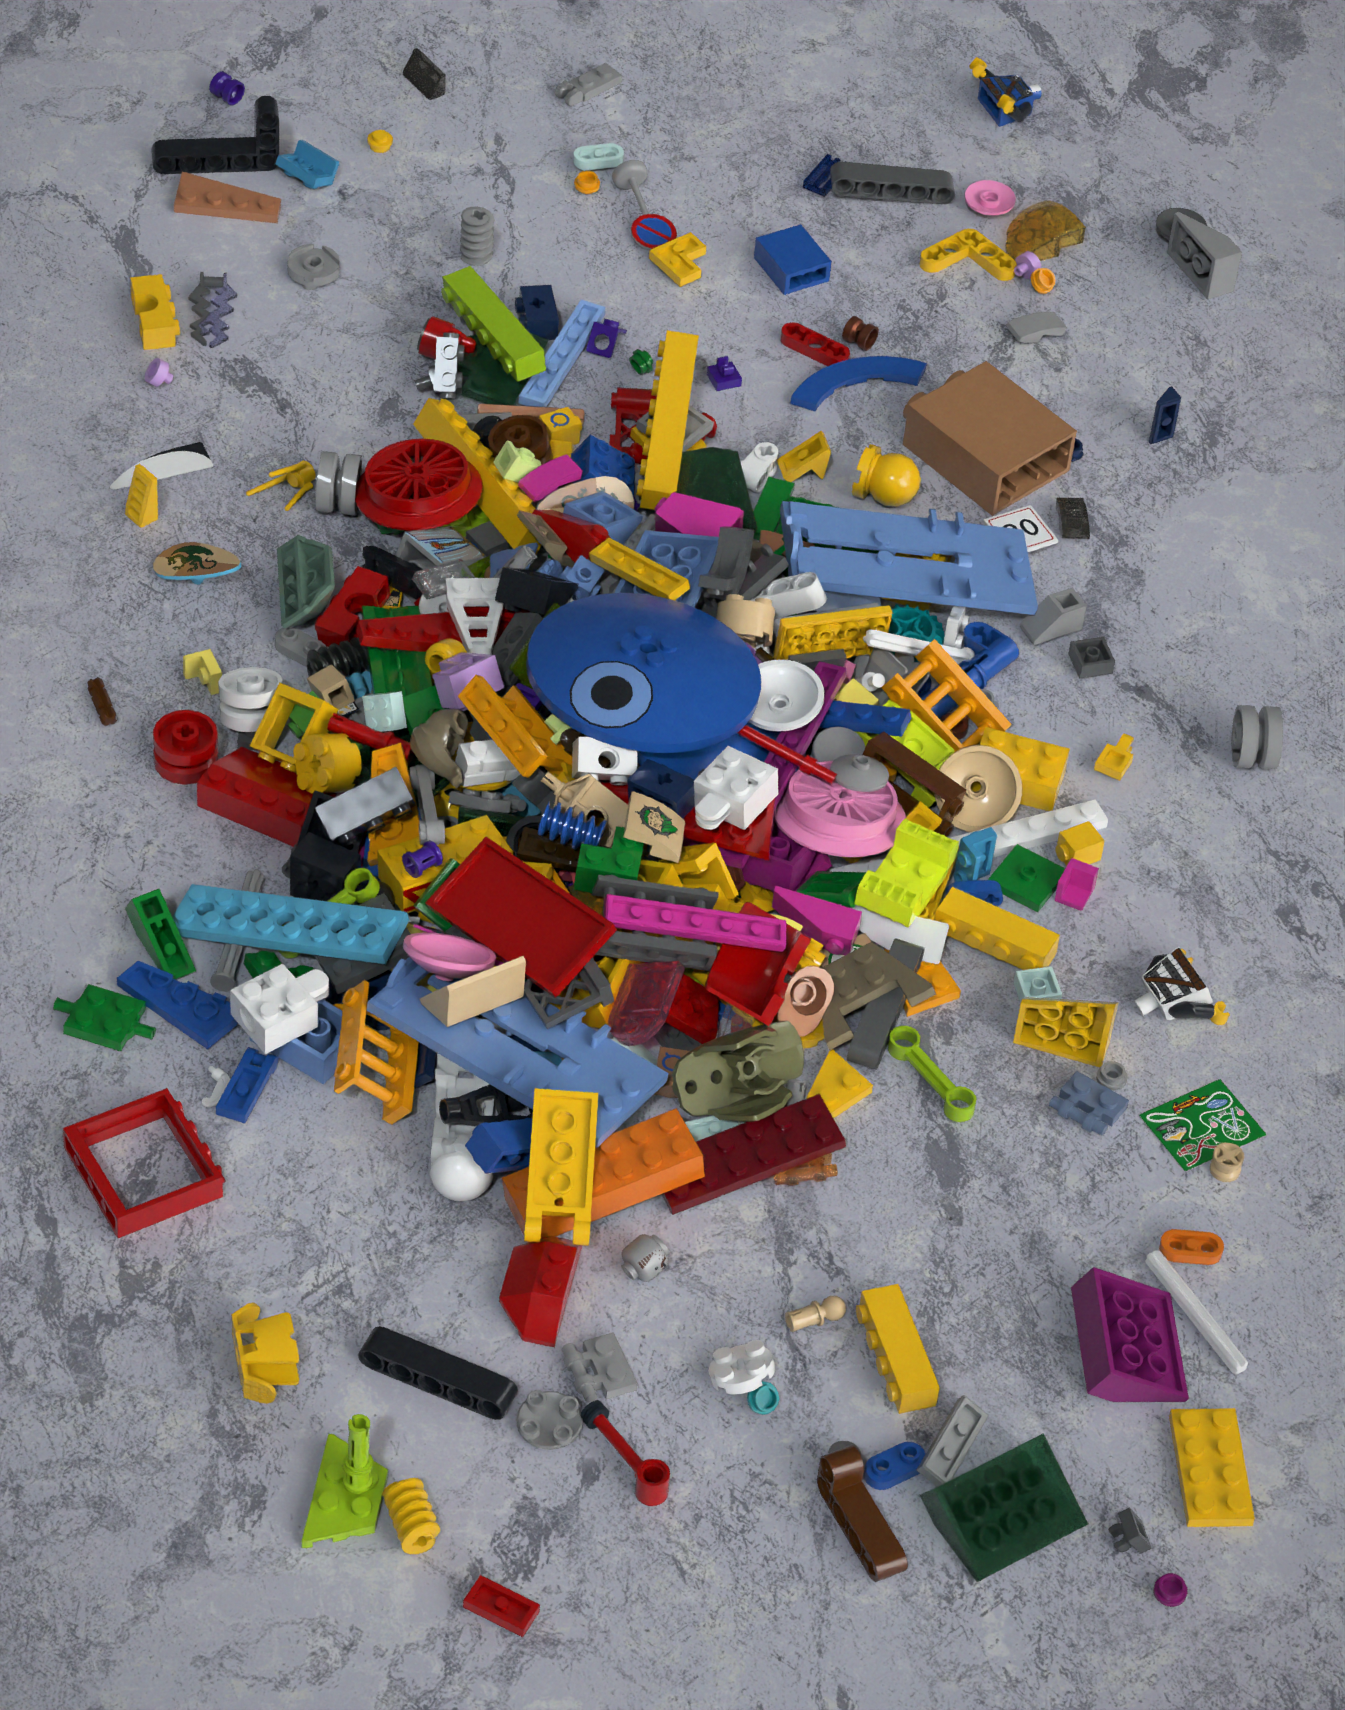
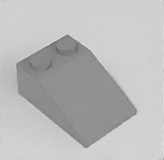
M1180 212L1175 213L1167 254L1207 300L1234 292L1239 264L1242 258L1240 248L1228 236Z

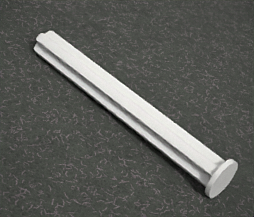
M872 629L867 630L866 636L863 637V641L870 647L916 656L931 643ZM941 645L958 665L963 660H970L975 656L974 651L968 647L959 649Z

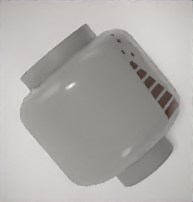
M641 1234L622 1250L624 1264L621 1267L630 1279L635 1280L639 1278L641 1281L649 1282L668 1266L667 1256L670 1252L656 1235Z

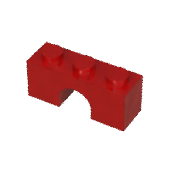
M357 566L352 575L345 579L344 586L339 593L332 597L329 607L323 615L317 618L315 630L318 640L323 642L326 647H329L333 643L339 645L343 640H347L350 643L352 638L358 637L356 628L360 619L355 613L360 612L362 606L382 608L391 595L387 576Z

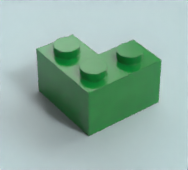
M616 826L612 849L581 843L573 890L592 893V888L598 875H615L619 878L637 880L644 843L623 838L625 827Z

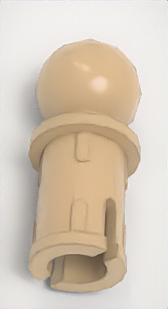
M828 1296L823 1300L821 1306L817 1301H812L808 1306L785 1313L787 1327L790 1328L791 1332H795L816 1324L822 1326L824 1318L830 1321H838L844 1316L846 1305L838 1296Z

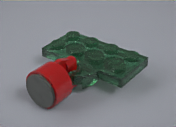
M435 316L427 319L417 345L419 354L435 360L437 337H443V333L459 334V345H464V360L458 361V372H463V376L468 377L463 386L461 395L484 404H517L520 393L531 377L517 382L510 373L507 374L502 363L492 357L490 349L480 343L477 335L466 336L455 328V324ZM530 333L545 352L549 340Z

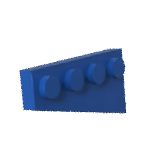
M137 961L117 977L118 987L132 997L146 1001V1007L207 1050L239 1024L231 1015L230 1002L227 1001L226 996L216 992L212 995L199 990V985L190 981L182 983L173 979V974L141 961Z

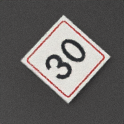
M1031 505L983 519V523L988 526L1024 530L1028 552L1058 543L1056 536Z

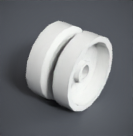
M259 667L239 668L222 675L218 681L219 697L222 701L220 703L221 723L235 731L256 732L279 682L283 684L281 675L273 670Z

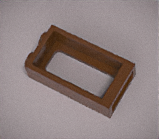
M882 732L870 739L862 755L874 758L881 763L886 758L945 800L938 815L942 822L934 832L948 837L954 827L952 824L954 817L959 814L964 806L962 799L967 789L887 733ZM888 779V782L896 791L898 802L907 815L919 801Z

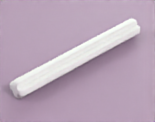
M1159 1250L1150 1252L1145 1260L1148 1267L1167 1291L1171 1293L1174 1300L1230 1371L1235 1375L1244 1372L1248 1365L1245 1357L1162 1252Z

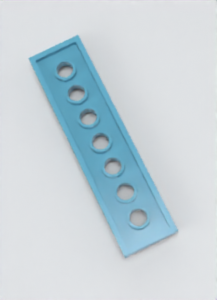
M195 884L190 886L172 916L181 937L378 964L387 963L410 921L405 911Z

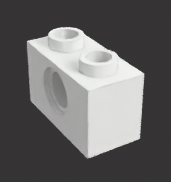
M578 737L573 742L572 778H579L590 773L598 781L610 780L611 785H627V779L637 770V751L616 747L591 737ZM599 756L607 757L611 762V768L602 767L598 761Z

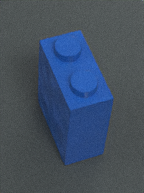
M801 224L756 237L754 259L783 295L829 282L832 261Z

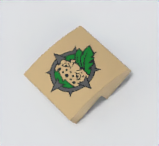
M632 791L628 802L623 838L650 845L649 855L679 863L685 820L664 804Z

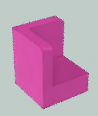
M1071 858L1058 881L1055 901L1080 911L1083 910L1095 889L1099 868Z

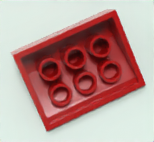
M240 747L213 762L197 781V806L293 847L298 841L313 793L301 790L298 787L297 772L293 773L280 766L281 762L276 760L272 764L265 759L257 757L259 753L245 747ZM341 792V793H324V794H327V795H330V796H333V797H337V796L343 794L344 792Z

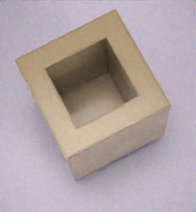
M329 665L307 678L311 691H314L320 699L339 710L355 701L347 679L333 665Z

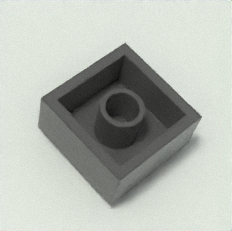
M1104 637L1070 642L1068 655L1079 679L1113 674L1115 659Z

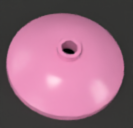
M424 932L410 934L405 937L403 942V949L422 969L435 974L437 979L443 981H453L454 978H468L486 971L495 965L496 955L492 950L466 938L442 933Z

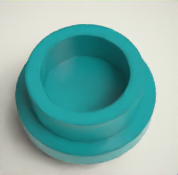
M761 1381V1387L748 1392L747 1402L753 1412L766 1415L775 1410L780 1398L773 1384Z

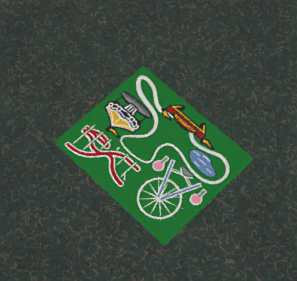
M1221 1079L1139 1115L1184 1171L1212 1160L1215 1147L1221 1143H1233L1241 1147L1266 1136L1264 1130Z

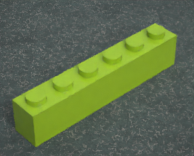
M471 266L442 276L444 288L441 289L444 301L453 306L456 315L465 320L468 329L477 334L480 343L490 349L492 357L502 363L503 369L507 374L510 373L518 382L546 371L544 349Z

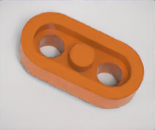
M1179 1229L1166 1231L1162 1235L1159 1245V1251L1162 1252L1168 1261L1213 1265L1219 1262L1224 1250L1223 1240L1214 1233Z

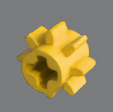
M811 938L794 972L806 966L821 967L826 958V955L820 952L824 945Z

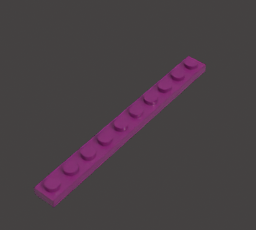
M818 662L814 672L818 675L824 687L822 709L808 724L794 730L781 731L776 739L777 742L804 756L846 678V667ZM769 752L764 762L778 768V795L775 797V810L798 766ZM718 847L726 865L743 869L750 855Z

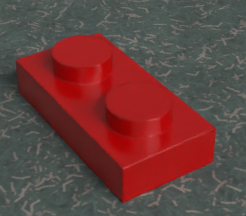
M482 1575L479 1576L463 1600V1608L521 1637H524L540 1612V1604Z

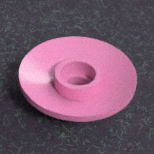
M992 180L977 181L968 186L965 191L967 205L974 211L985 215L1005 214L1014 207L1016 201L1015 194L1011 188L1003 183Z

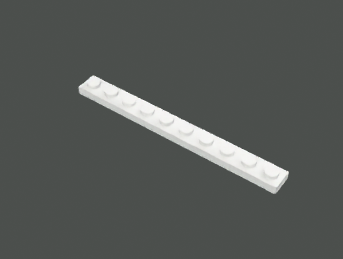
M1096 799L992 826V829L997 834L993 858L1009 854L1017 844L1028 849L1058 841L1060 831L1090 821L1096 830L1106 828L1108 818ZM972 832L950 837V839L959 841V846L960 839L970 835ZM887 854L833 868L830 871L867 872L870 870L876 872Z

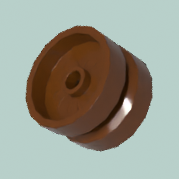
M531 415L508 417L498 422L490 430L488 441L494 458L497 457L508 440L513 443L515 448L520 449L524 447L529 449L535 455L534 458L540 460L541 465L553 460L546 425L536 417Z

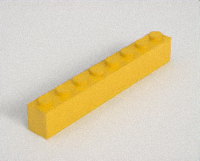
M667 330L665 341H659L657 356L662 357V360L656 361L654 376H659V380L654 379L651 395L656 396V399L650 400L648 415L653 416V419L647 420L645 435L650 436V439L644 440L642 455L647 456V459L641 460L639 475L644 476V480H638L636 492L637 496H641L640 508L654 510L663 497L668 498L673 492H677L699 335Z
M428 398L413 423L415 428L424 439H434L449 443L464 454L467 461L478 470L482 479L483 489L477 505L513 549L521 545L537 543L538 548L535 553L537 554L542 545L517 516L519 510L528 513L536 510L531 504L532 500L522 493L518 488L517 482L503 479L494 464L493 452L481 443L480 436L468 427L467 420L454 410L455 406L450 401Z

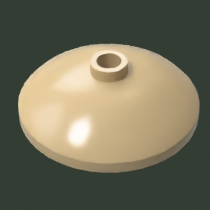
M986 745L967 746L952 753L939 768L942 773L967 789L962 799L964 806L952 821L955 827L967 832H973L1006 823L1016 812L1022 797L1021 776L1014 762L1000 750ZM976 781L980 782V789L976 792L971 791V784ZM934 793L936 804L941 811L945 800Z

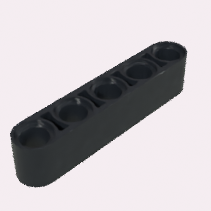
M381 1326L375 1327L358 1353L361 1363L376 1372L494 1420L503 1418L518 1392L515 1383L505 1376Z

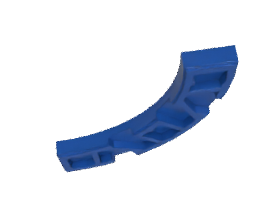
M891 356L859 357L838 362L817 371L803 381L791 396L790 404L816 411L819 405L834 393L835 389L843 385L848 387L867 382V379L883 378V381L901 382L918 386L926 371L927 363Z

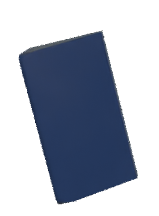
M1172 386L1156 402L1149 437L1150 444L1164 441L1174 436L1181 396Z

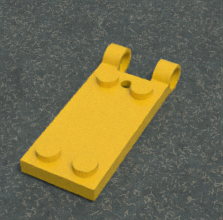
M534 1088L524 1241L540 1242L542 1215L574 1217L572 1245L589 1246L598 1093ZM560 1199L564 1204L556 1206L554 1202Z

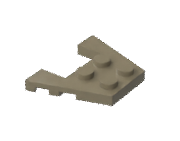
M873 942L822 967L831 975L834 983L832 1000L822 1017L825 1042L829 1050L854 1038L850 1027L843 1017L853 1010L897 987L901 988L911 1007L936 995L932 984Z

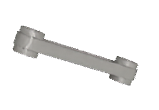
M425 765L409 767V775L413 790L417 792L422 820L419 821L420 845L429 840L433 841L437 846L445 844L444 820H438L432 791V789H435L434 772Z

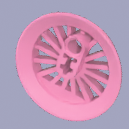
M833 761L817 763L830 770ZM798 770L791 777L774 810L773 818L777 826L789 838L811 850L840 857H864L882 853L894 846L896 829L906 818V814L898 802L895 789L889 782L879 790L859 792L847 789L835 781L833 784H830L813 774L809 776Z

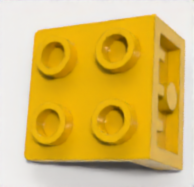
M716 843L682 847L679 863L666 859L660 860L663 863L673 864L683 884H718L727 899H734L738 896V891Z

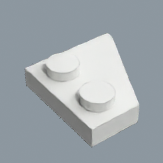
M954 606L947 620L943 645L962 648L964 635H961V632H964V628L969 624L970 616L965 615L966 607Z

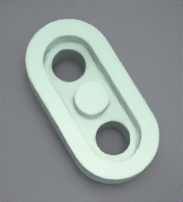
M613 143L581 146L574 151L573 163L583 171L615 168L623 163L624 150L621 146Z

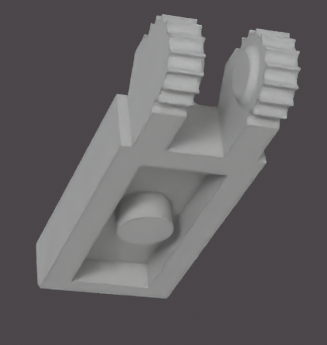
M604 63L570 81H563L556 87L555 95L558 98L565 96V103L569 106H574V104L576 105L582 101L585 102L621 84L622 75L607 63Z

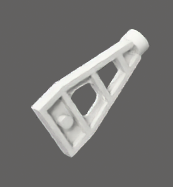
M446 578L447 608L467 653L492 655L505 604L495 601L500 578ZM489 606V612L487 617H467L463 607ZM469 629H488L487 637H470Z

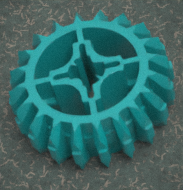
M896 604L891 609L893 613L888 633L932 642L935 639L939 644H944L945 635L942 623L938 622L936 615L930 616L929 609L921 611L919 605L915 608H910L908 604L905 607H900ZM913 656L914 662H915V663H916V662H919V661L915 658V656Z

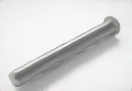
M249 870L246 873L241 891L260 892L264 876L260 874V870ZM224 944L216 973L210 979V983L215 989L227 992L234 988L235 981L233 978L243 945Z

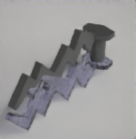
M200 272V283L188 297L189 301L195 303L192 306V311L201 317V319L190 324V328L195 330L191 332V337L203 346H206L207 341L203 336L212 333L217 338L209 343L210 348H214L229 340V336L223 332L229 329V325L219 318L234 312V308L227 302L237 298V293L227 284V273H224L223 277L204 276V272ZM206 287L219 288L215 290V294L218 296L210 299V302L203 298V296L210 294V290ZM212 303L217 309L212 312L205 310ZM211 324L212 327L208 331L204 326Z

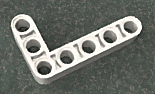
M806 572L772 580L750 601H755L756 598L772 600V607L775 608V618L818 609L826 603L827 596L817 575L813 572Z

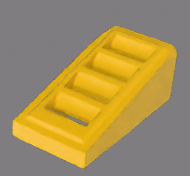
M139 463L134 468L125 515L142 528L158 520L157 478Z

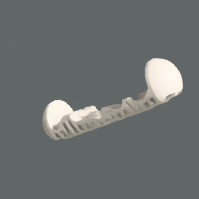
M437 1053V1068L435 1069L436 1118L434 1120L433 1137L431 1140V1168L429 1174L433 1186L441 1195L454 1201H469L479 1197L488 1189L493 1173L485 1174L465 1147L476 1126L456 1123L444 1124L440 1117L439 1104L441 1099L459 1097L487 1086L489 1083L475 1075L473 1079L458 1078L460 1071H469ZM494 1097L477 1100L479 1114L482 1116H492Z

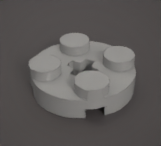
M314 244L299 246L289 254V260L287 261L288 275L295 282L302 284L304 289L314 290L318 286L329 284L339 278V256L333 249L322 245V249L314 248Z

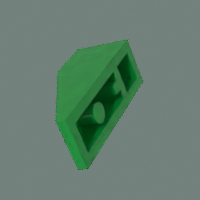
M160 888L131 899L125 910L137 937L157 968L173 974V979L175 980L195 973L194 964Z

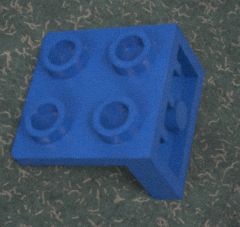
M591 434L571 453V459L583 471L581 479L570 482V484L602 476L616 477L625 482L634 496L635 460L629 454L619 451L604 440H600Z

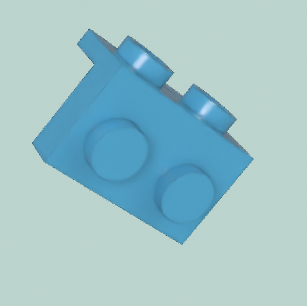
M299 140L295 152L278 155L275 165L284 169L286 175L302 180L303 185L306 187L317 189L318 187L333 184L339 161L308 142Z
M992 827L981 831H974L960 839L956 868L953 874L955 882L977 881L979 878L990 875L997 834Z

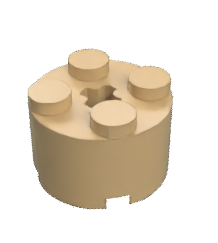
M729 594L726 596L725 601L718 603L716 619L733 630L744 642L753 648H756V642H764L763 647L772 645L775 608L772 607V600L756 598L755 601L744 600V597L741 595Z

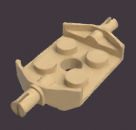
M548 771L545 775L548 779L543 777L541 782L554 791V795H556L554 806L560 802L562 813L569 807H573L572 817L574 818L583 811L585 822H587V815L591 810L601 811L607 823L599 845L612 848L616 826L625 827L628 804L596 780L590 773L564 783ZM643 848L642 854L648 857L649 852Z

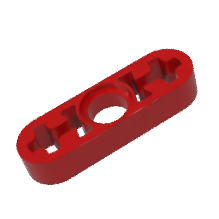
M795 322L786 323L782 327L781 343L784 346L821 364L830 366L850 359V350L847 346ZM810 344H818V345H820V346H822V347H820V348H813V347H810L809 345H810Z

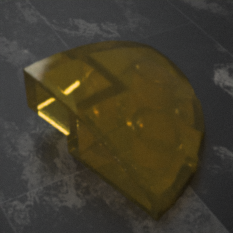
M1045 200L1024 209L1012 220L1006 233L1005 250L1014 260L1026 251L1034 253L1040 261L1059 257L1060 248L1083 243L1086 227L1074 213L1062 204Z

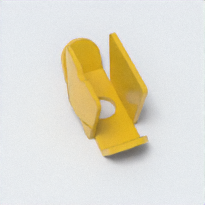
M252 1302L231 1314L234 1351L243 1397L268 1404L272 1403L277 1395L272 1385L299 1384L296 1365L299 1362V1353L296 1341L291 1338V1335L294 1333L291 1314L285 1312L257 1320L260 1314V1307ZM240 1333H253V1341L255 1342L243 1346Z

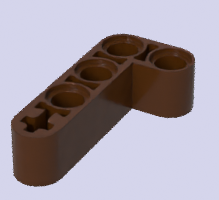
M850 1445L821 1456L817 1484L822 1498L869 1577L874 1582H878L906 1571L908 1562L903 1548L862 1482L864 1473L863 1460L854 1445Z

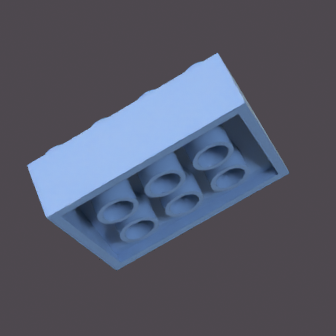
M645 530L635 551L687 578L690 589L675 601L695 608L704 587H698L699 577L709 573L716 556L719 537ZM621 578L614 592L652 595Z

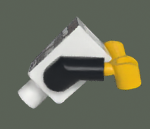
M1177 947L1169 954L1156 955L1152 959L1145 974L1142 976L1148 993L1134 1000L1135 1005L1143 1016L1159 1008L1166 1020L1175 1018L1210 1019L1216 1025H1224L1227 1022L1230 1014L1228 1012L1223 1013L1226 1008L1225 1003L1218 1001L1214 1006L1211 1004L1213 1001L1208 987L1192 966L1193 958L1185 956L1186 951Z

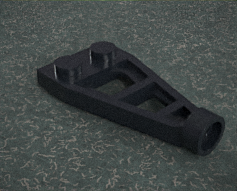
M490 1084L459 1097L441 1099L439 1104L440 1117L444 1124L456 1123L478 1126L483 1122L491 1123L532 1118L533 1110L529 1108L530 1115L528 1116L509 1113L505 1100L506 1093ZM487 1097H494L498 1115H480L476 1101Z

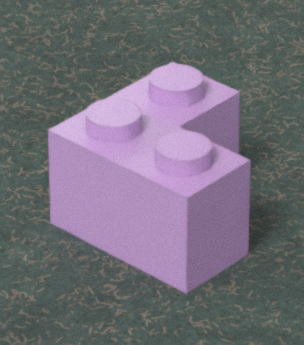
M461 652L439 662L441 671L433 674L442 708L459 709L461 711L468 710L458 698V695L475 675L483 676L495 692L504 688L495 655Z

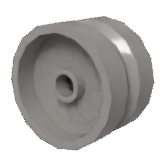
M322 451L315 484L316 511L331 513L335 508L337 496H339L338 505L341 514H357L358 507L355 501L356 484L362 475V455L346 454L340 470L338 454L336 452Z
M1237 705L1233 718L1231 738L1234 767L1251 768L1255 761H1257V764L1262 769H1277L1283 745V718L1280 707L1263 706L1258 714L1255 706Z

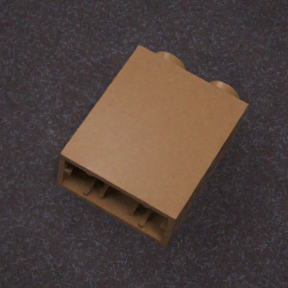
M987 361L967 372L963 370L954 372L944 385L928 394L924 392L915 394L910 398L903 410V417L906 419L903 445L992 516L1070 471L1077 430Z

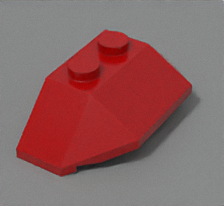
M549 1236L540 1239V1242H528L513 1247L499 1302L510 1321L518 1330L522 1341L555 1348L582 1245H572V1240Z

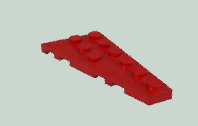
M449 612L358 620L356 628L361 646L426 652L431 645L444 639H455L463 645ZM474 613L467 615V617H487ZM500 621L494 645L509 624L508 621ZM469 629L470 637H487L488 629Z
M601 783L628 804V785ZM775 798L745 830L724 820L716 829L701 828L696 823L694 807L683 818L685 820L683 837L707 844L716 843L718 847L769 861ZM594 810L596 813L603 814L599 810Z

